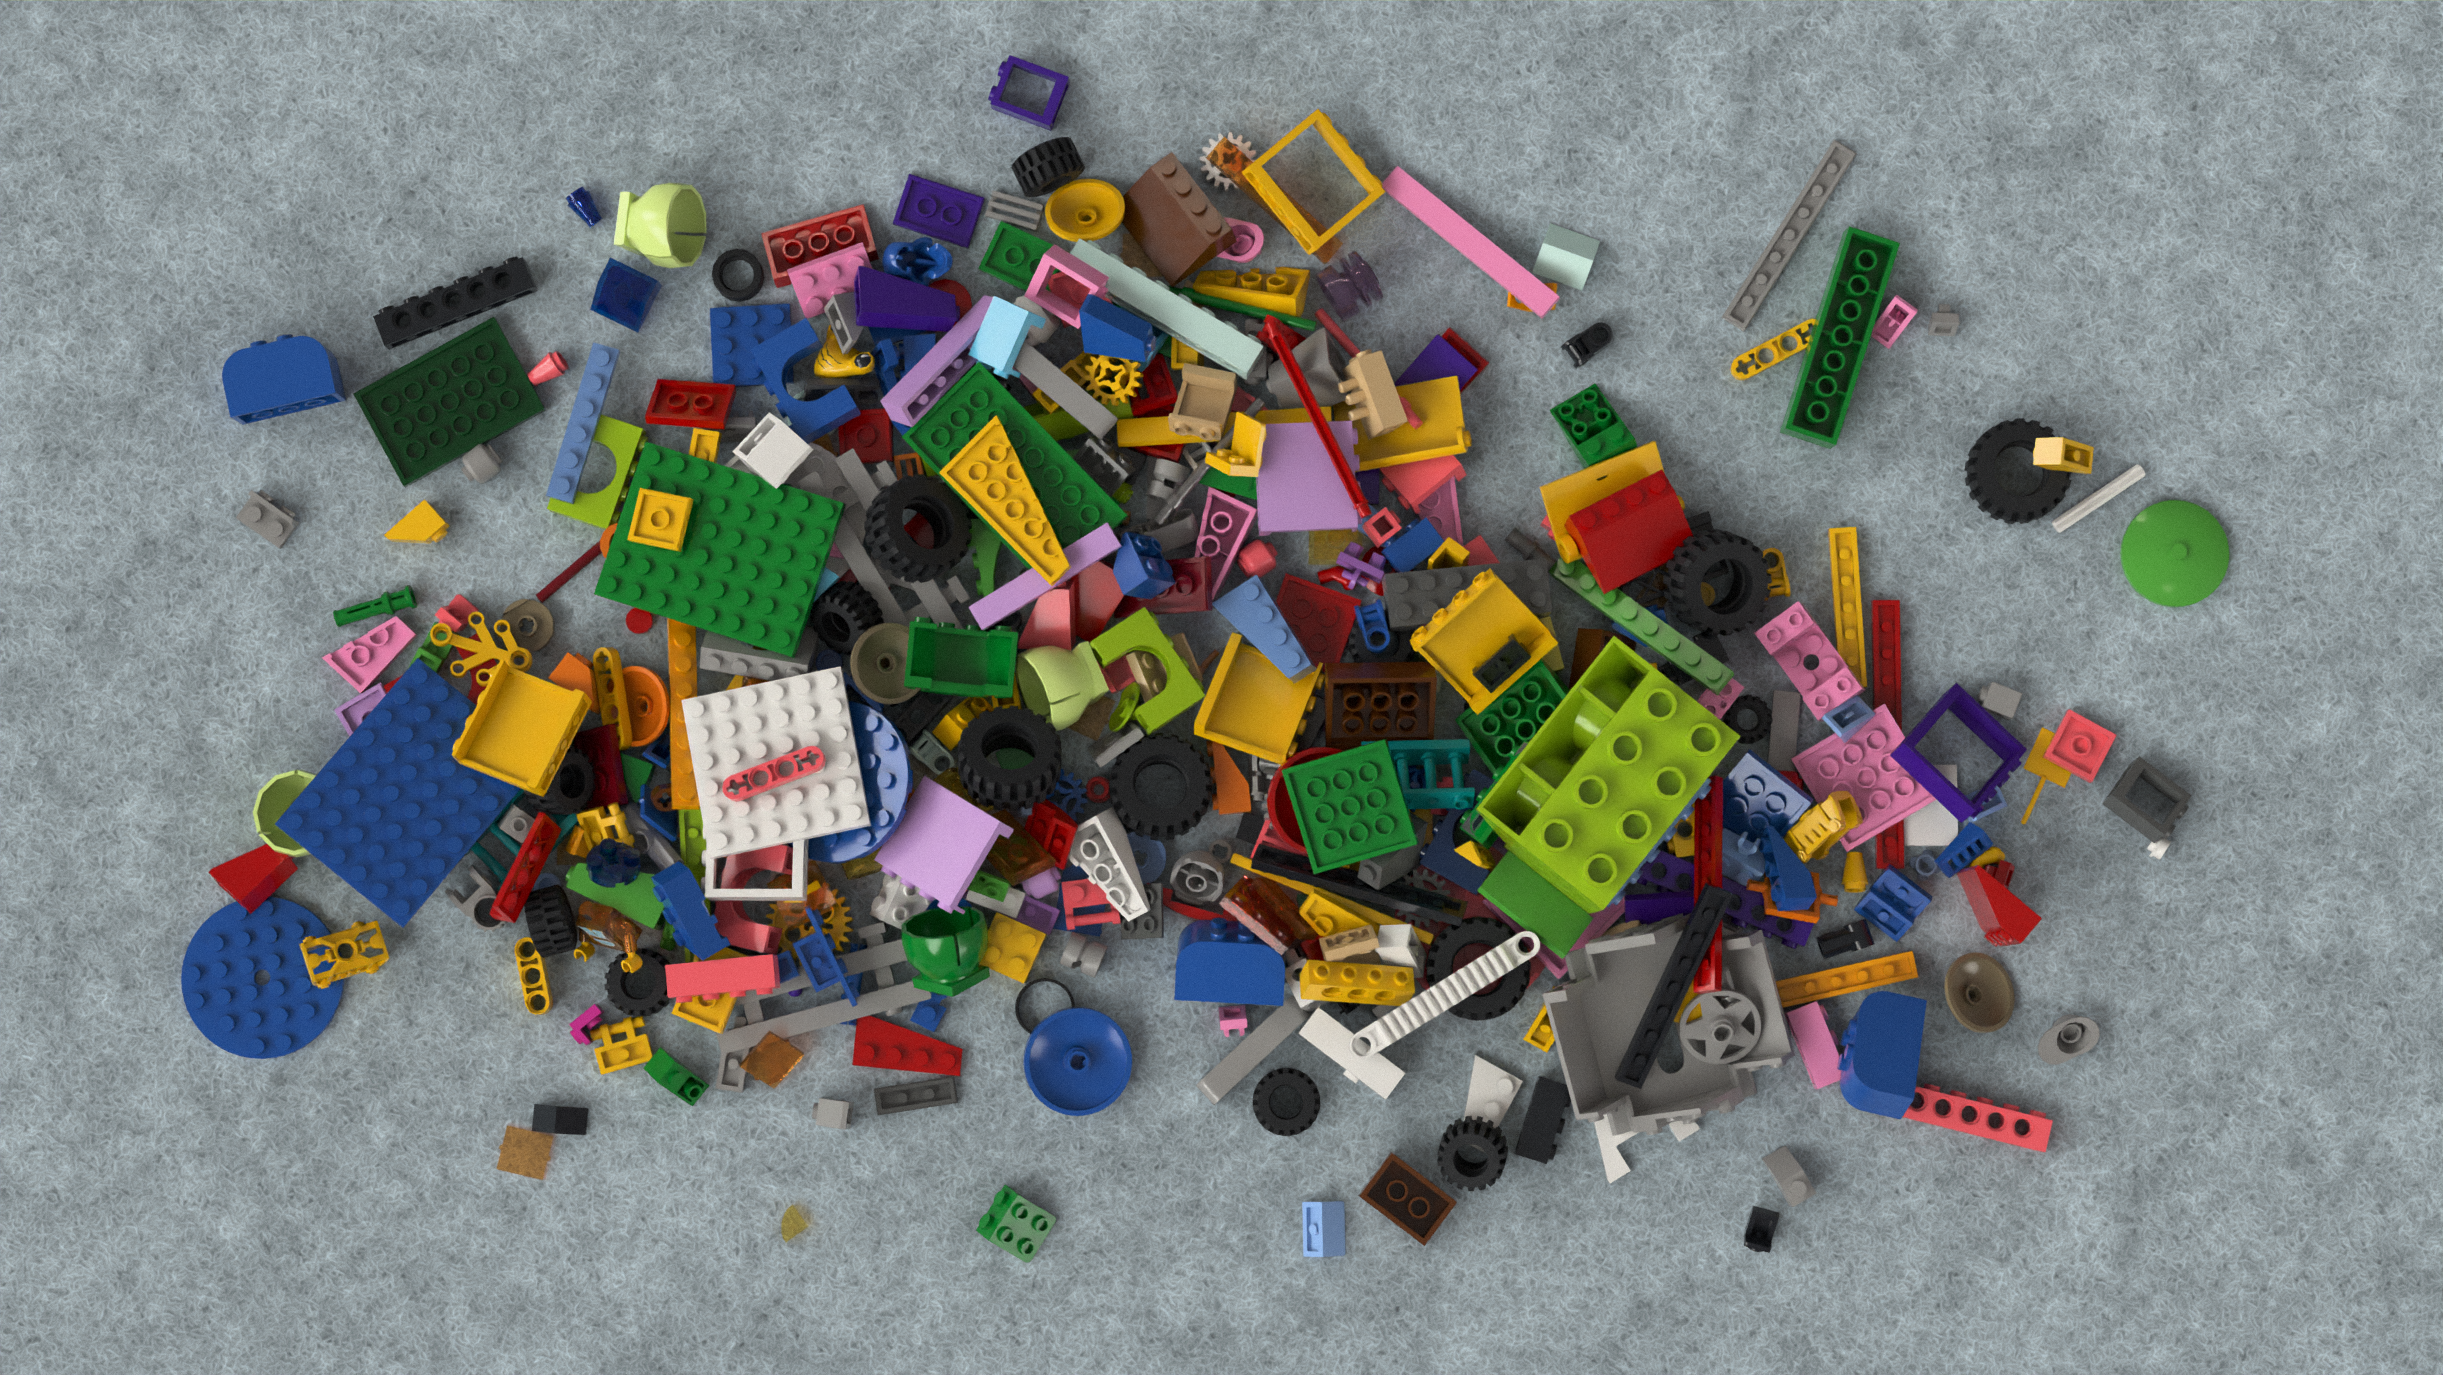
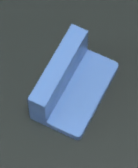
M1344 1201L1302 1202L1303 1257L1344 1256L1346 1253Z

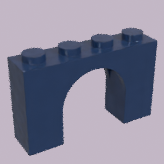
M1473 769L1470 774L1466 772L1463 776L1464 788L1474 787L1475 789L1473 808L1445 809L1449 812L1444 821L1440 819L1432 831L1435 837L1431 844L1426 843L1420 852V858H1422L1420 864L1479 897L1480 893L1477 890L1491 872L1477 866L1454 851L1457 848L1454 837L1459 821L1468 809L1473 810L1478 804L1476 798L1483 788L1489 789L1494 782L1493 779Z

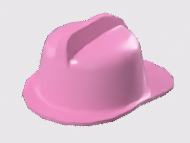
M1223 217L1232 228L1237 242L1217 255V257L1233 260L1238 263H1247L1252 261L1257 255H1260L1264 235L1258 225Z

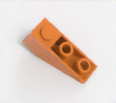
M1211 740L1206 741L1208 757H1214V767H1210V775L1217 787V794H1212L1213 810H1219V816L1252 813L1248 782L1222 744Z

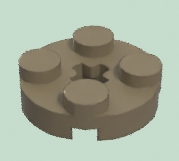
M521 599L515 601L503 613L502 620H506L510 624V632L517 646L527 649L530 653L545 648L554 636L555 621L552 613L545 605L535 600ZM525 619L529 622H534L533 631L530 633L521 631V627L524 626L522 621ZM500 625V632H505L507 627Z

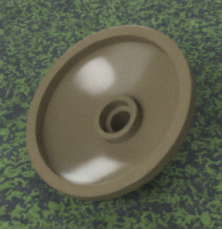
M898 623L878 624L866 630L856 641L850 658L851 674L858 689L869 699L883 704H897L910 699L921 689L915 688V690L904 687L909 627ZM883 658L887 660V665L884 668L880 665V661Z
M1977 952L1962 955L1950 965L1945 977V996L1955 1018L1969 1030L1978 1033H1990L2002 1028L2009 1021L2015 1003L2012 982L2002 965L1989 955Z

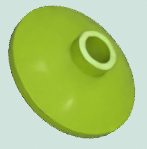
M1132 682L1124 689L1117 708L1110 716L1109 729L1113 732L1120 730L1130 719L1133 721L1136 719L1133 713L1140 707L1138 705L1140 685L1136 682Z

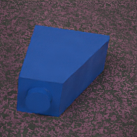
M1087 295L1079 310L1084 353L1146 362L1150 352H1153L1156 347V336H1153L1152 324L1095 295Z

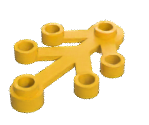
M478 611L472 612L469 615L468 623L472 629L476 630L481 642L453 634L451 628L444 623H438L431 628V641L436 646L444 647L450 644L477 653L467 659L457 660L451 664L450 672L455 678H463L468 670L493 658L504 660L509 667L524 673L532 666L533 659L531 653L527 649L517 646L510 632V624L506 620H498L494 624V632L503 639L508 651L496 647L485 625L484 616ZM474 617L481 618L479 624H474L471 620ZM500 625H505L507 630L499 632L497 628ZM439 633L447 635L445 640H438L436 637ZM520 657L524 659V663L516 665L514 660ZM456 666H462L464 668V670L461 673H456L453 671L454 667ZM494 667L480 669L477 672L476 681L480 686L486 687L488 685L490 674ZM482 674L489 675L487 681H481L479 677Z

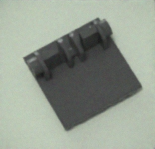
M1163 883L1143 884L1151 910L1130 921L1121 914V940L1164 938Z

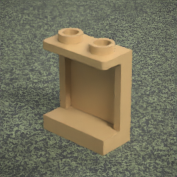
M1184 363L1181 388L1174 411L1168 417L1169 429L1182 436L1193 435L1208 441H1220L1223 438L1238 388L1237 375L1234 372Z

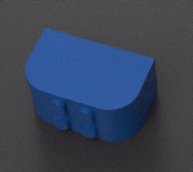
M288 334L277 337L275 342H253L250 344L251 347L233 353L223 366L222 381L230 417L242 425L346 401L336 357L324 345L308 336L293 337V335Z
M1214 918L1212 920L1192 922L1183 929L1178 939L1174 1000L1283 1006L1286 943L1284 937L1275 927L1265 923H1256L1250 919H1242L1237 922L1227 921L1224 918Z
M1888 991L1874 992L1864 999L1853 1019H1850L1847 1030L1844 1029L1841 1045L1845 1046L1844 1054H1841L1837 1067L1838 1070H1841L1840 1089L1842 1095L1851 1106L1861 1111L1901 1120L1915 1097L1927 1000Z

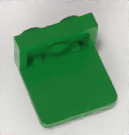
M1004 1185L1002 1190L995 1195L994 1202L988 1212L980 1219L976 1231L991 1243L1028 1263L1033 1259L1056 1223V1217L1027 1200L1009 1186Z

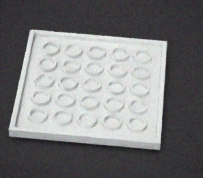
M841 666L681 700L710 859L871 826ZM816 746L825 755V766L820 771L742 801H731L723 793V782L729 776L802 748ZM810 753L809 759L801 762L799 757L795 758L800 766V771H802L804 768L801 764L810 762L814 766L819 756ZM784 762L780 766V773L783 776H789L794 771L792 762ZM764 771L758 772L754 777L755 784L758 786L765 785L769 779L768 774ZM748 776L744 778L747 783L743 785H738L736 782L732 783L733 788L729 792L732 791L737 795L739 794V788L747 786L749 790H752L753 787L748 782Z

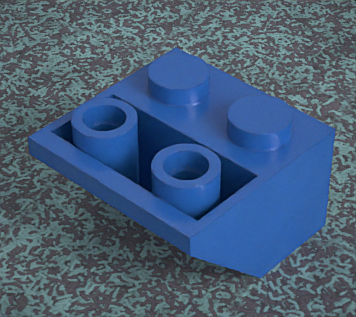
M1131 532L1122 534L1120 541L1122 547L1118 549L1113 574L1123 595L1153 599L1175 584L1172 576L1173 570L1169 563L1165 561L1161 553L1162 547L1156 538Z

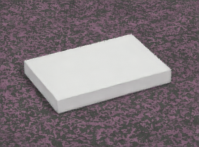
M1933 765L1957 788V765ZM1938 800L1903 819L1904 846H1948L1958 835V819Z

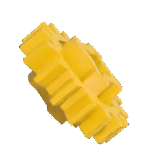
M1099 355V358L1091 356L1090 359L1094 364L1092 366H1085V369L1090 371V375L1085 376L1084 380L1090 381L1091 384L1086 389L1090 392L1095 391L1092 396L1095 400L1102 397V404L1107 405L1111 400L1113 406H1118L1119 400L1125 404L1128 403V395L1137 396L1134 388L1142 387V384L1137 382V378L1143 377V373L1136 371L1141 366L1139 362L1132 363L1133 360ZM1112 359H1120L1125 364L1116 366ZM1100 367H1101L1102 369H1101L1100 375L1097 377L1098 371H1099V369H1100ZM1112 371L1118 373L1115 376V382L1109 380L1112 377ZM1128 377H1130L1128 385L1125 386ZM1111 387L1115 394H1107L1102 389Z

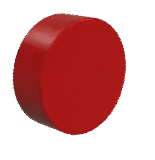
M633 608L626 615V625L635 634H645L653 626V616L650 612Z

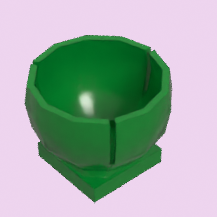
M958 906L965 910V913L962 914L953 910L950 914L942 908H933L912 915L902 923V946L907 960L920 972L919 975L912 978L914 988L954 997L990 977L989 967L979 965L988 946L987 923L982 911L974 907Z

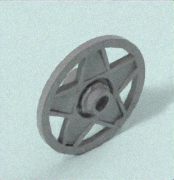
M1722 988V991L1699 994L1694 997L1684 1008L1679 1022L1680 1037L1688 1052L1695 1058L1711 1064H1726L1742 1058L1753 1049L1761 1032L1760 1014L1753 1001L1745 994L1728 988ZM1715 996H1730L1739 1000L1724 1007ZM1700 1003L1702 1017L1686 1023L1690 1012ZM1750 1011H1752L1755 1019L1753 1033L1741 1024ZM1687 1038L1705 1040V1054L1695 1049ZM1728 1044L1743 1047L1734 1054L1721 1057Z

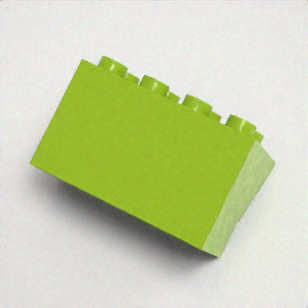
M1613 636L1476 810L1505 842L1503 846L1505 849L1512 852L1588 914L1602 911L1740 738V735L1617 637Z

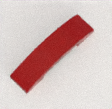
M1163 887V905L1183 916L1196 920L1224 918L1227 921H1240L1250 918V911L1225 905L1221 915L1171 901L1173 890Z

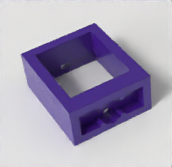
M1009 55L1007 62L1002 61L997 76L1001 78L998 85H993L988 97V100L991 101V108L1051 131L1070 84L1069 77ZM1014 67L1055 82L1043 116L1001 101Z

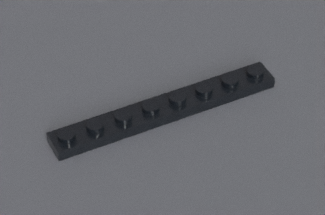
M1262 844L1258 845L1251 864L1252 869L1285 877L1289 880L1310 884L1315 887L1328 889L1343 895L1353 896L1368 902L1378 903L1457 926H1461L1468 904L1464 900L1395 881L1377 890L1357 878L1359 871L1345 867H1338L1314 874L1309 857Z
M1707 882L1705 883L1614 1076L1617 1081L1639 1089L1642 1088L1733 896L1730 891Z

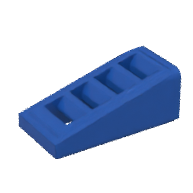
M1969 822L1938 856L1935 863L1944 875L1950 878L1987 851L1993 845V842L1983 829Z

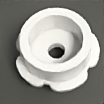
M2163 837L2155 843L2151 841L2147 848L2151 851L2149 856H2154L2160 860L2171 841Z

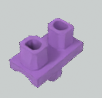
M1350 542L1344 552H1340L1336 564L1355 572L1352 573L1344 569L1342 577L1350 580L1348 588L1353 590L1356 583L1366 587L1369 580L1360 575L1380 584L1384 575L1383 569L1386 558L1373 552L1368 564L1358 560L1363 547L1354 542Z

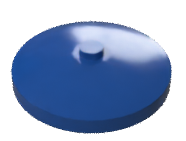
M1069 1007L1048 1015L1034 1028L1025 1046L1023 1068L1029 1087L1045 1106L1061 1114L1084 1116L1105 1109L1121 1095L1130 1078L1132 1053L1125 1033L1109 1016L1092 1008Z

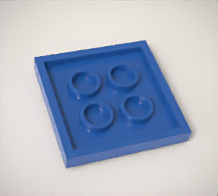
M790 304L710 308L713 383L734 384L736 387L764 386L763 382L767 378L763 372L758 374L750 361L754 358V355L750 349L791 327ZM793 367L787 376L786 384H794Z
M1749 749L1723 780V828L1739 836L1743 832H1747L1746 840L1752 843L1762 836L1768 826H1773L1779 835L1783 837L1814 799Z

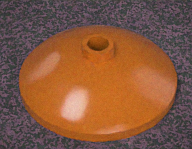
M629 666L623 668L622 673L632 731L631 746L641 747L651 744L663 733L669 719L670 699L664 682L653 670L643 666ZM610 679L607 685V689L610 693L614 689V682L612 679ZM613 705L611 709V715L614 719L618 716L616 705Z

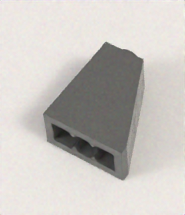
M1410 812L1419 843L1362 860L1357 878L1380 890L1419 867L1420 852L1423 848L1428 822Z

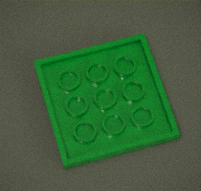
M1387 738L1282 769L1314 874L1419 843Z

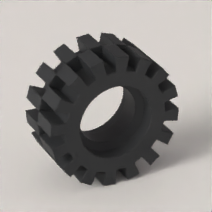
M1746 695L1736 698L1723 715L1722 722L1740 735V738L1737 740L1739 743L1753 744L1763 739L1770 731L1773 717H1771L1772 711L1767 707L1765 701L1760 700L1758 696ZM1744 709L1752 710L1757 715V725L1751 730L1742 729L1738 725L1737 716Z

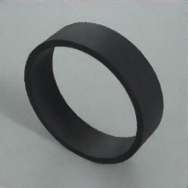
M1040 978L1029 982L1022 988L1016 999L1015 1013L1019 1024L1025 1031L1030 1034L1032 1033L1021 1020L1019 1002L1026 989L1035 983L1048 981L1060 985L1068 993L1072 1007H1075L1071 992L1061 982L1049 978Z

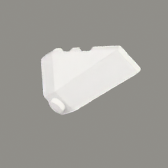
M1111 807L1079 824L1069 855L1070 861L1076 867L1080 866L1089 875L1088 880L1093 885L1097 884L1106 893L1108 901L1128 921L1150 911L1151 908L1126 831L1114 808Z

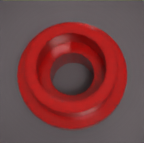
M1102 776L1091 778L1085 788L1087 789V797L1095 803L1106 802L1110 798V781ZM1102 785L1104 792L1101 795L1095 794V786Z

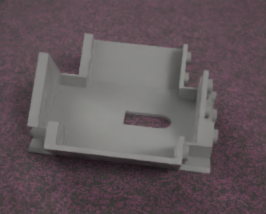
M1681 913L1649 925L1643 924L1626 929L1624 932L1612 936L1609 934L1588 940L1589 943L1585 944L1584 948L1567 953L1565 960L1571 980L1543 993V998L1576 1120L1587 1119L1588 1122H1596L1604 1119L1603 1115L1607 1114L1613 1136L1630 1131L1635 1133L1646 1132L1647 1135L1658 1134L1663 1131L1662 1127L1671 1122L1683 1121V1124H1691L1699 1121V1117L1706 1115L1708 1111L1719 1110L1720 1114L1734 1111L1735 1106L1744 1101V1097L1757 1093L1752 1071L1762 1069L1763 1065H1770V1068L1782 1067L1786 1065V1060L1795 1056L1762 930L1722 936V967L1729 968L1735 989L1749 997L1760 1014L1761 1032L1753 1049L1742 1058L1730 1063L1711 1064L1703 1062L1691 1055L1685 1048L1679 1033V1023L1674 1022L1683 1053V1065L1678 1071L1667 1073L1660 1068L1656 1057L1641 1089L1617 1081L1614 1076L1691 913L1685 916ZM1715 996L1716 999L1723 1005L1722 1000H1719L1718 996ZM1750 1011L1741 1024L1753 1033L1755 1019L1752 1011ZM1687 1038L1695 1049L1705 1054V1040ZM1728 1044L1721 1057L1734 1054L1743 1047Z

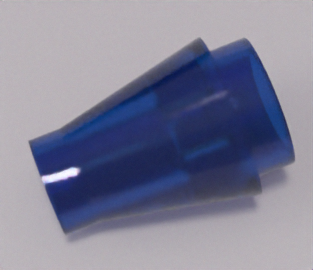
M583 186L565 198L569 203L567 206L589 228L603 219L597 210L590 191H586Z

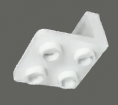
M886 874L881 891L872 902V910L869 915L901 929L903 922L912 915L925 911L931 901L918 894L920 888L917 886L912 890L900 883L901 876L896 875L893 878Z

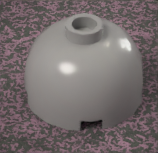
M1202 850L1190 851L1182 855L1174 864L1170 877V884L1175 889L1176 896L1184 902L1194 905H1203V902L1209 900L1211 902L1215 901L1221 895L1225 881V873L1220 861L1216 856Z

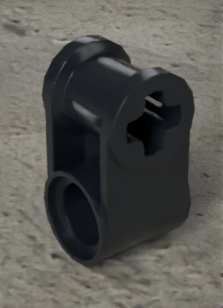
M1598 322L1582 333L1575 335L1561 346L1562 350H1566L1574 361L1573 366L1575 369L1591 360L1610 344L1612 339L1611 327L1603 322ZM1596 330H1603L1607 334V340L1597 342L1593 338V333Z

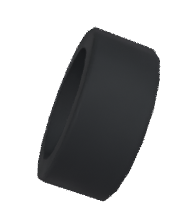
M732 249L724 252L717 258L713 265L712 278L715 287L722 296L731 301L742 302L750 300L759 293L763 286L764 272L762 265L752 253L742 249ZM735 260H743L749 263L754 273L750 286L740 291L728 288L722 277L726 265Z

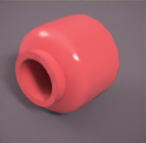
M1256 539L1239 551L1237 564L1247 578L1255 575L1261 578L1276 567L1275 556L1278 553L1270 542L1265 544L1262 540Z

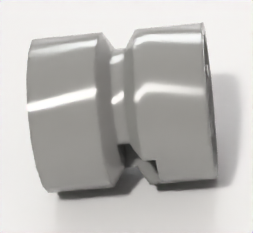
M1157 459L1153 470L1155 479L1150 480L1146 496L1165 503L1167 497L1171 493L1174 494L1187 480L1190 469L1172 461ZM1164 481H1165V482H1168V483H1171V486H1170V487L1163 486V485H1164Z
M1072 932L1060 964L1072 969L1080 967L1081 973L1095 978L1108 946L1095 940L1089 943L1087 937Z

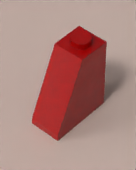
M265 844L212 868L208 873L219 886L251 914L298 868L292 861L293 856L275 852L268 844Z

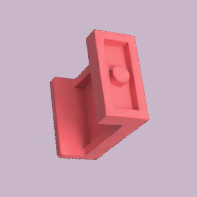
M1454 455L1379 468L1384 477L1381 480L1383 485L1390 493L1395 490L1399 495L1397 497L1399 503L1405 510L1411 508L1415 514L1420 512L1418 505L1454 476L1459 482L1467 475L1462 464Z

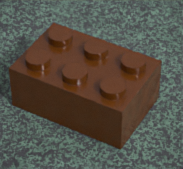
M1392 1152L1389 1153L1358 1195L1424 1246L1457 1203Z

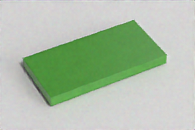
M1509 850L1477 890L1525 930L1535 933L1540 942L1562 959L1593 920L1592 916Z

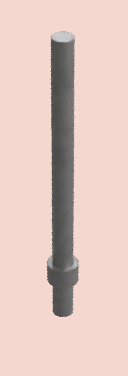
M1257 397L1244 413L1254 418L1265 406V403ZM1235 424L1211 452L1217 453V449H1228L1232 444ZM1205 459L1174 494L1171 493L1165 500L1166 504L1153 518L1159 526L1165 522L1174 510L1176 512L1184 504L1182 502L1184 498L1212 467L1205 463Z

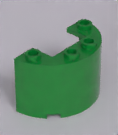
M915 617V621H910L904 687L912 690L921 688L923 692L953 696L986 698L991 695L994 698H1011L1013 694L1018 632H1012V627L996 626L995 630H990L989 632L982 631L980 626L966 625V629H957L954 623L939 622L938 627L937 624L931 623L930 618Z

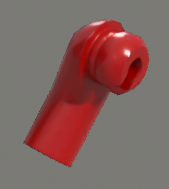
M1334 566L1317 572L1320 584L1335 580L1342 584L1344 590H1352L1348 588L1350 580L1342 577V573L1346 568Z

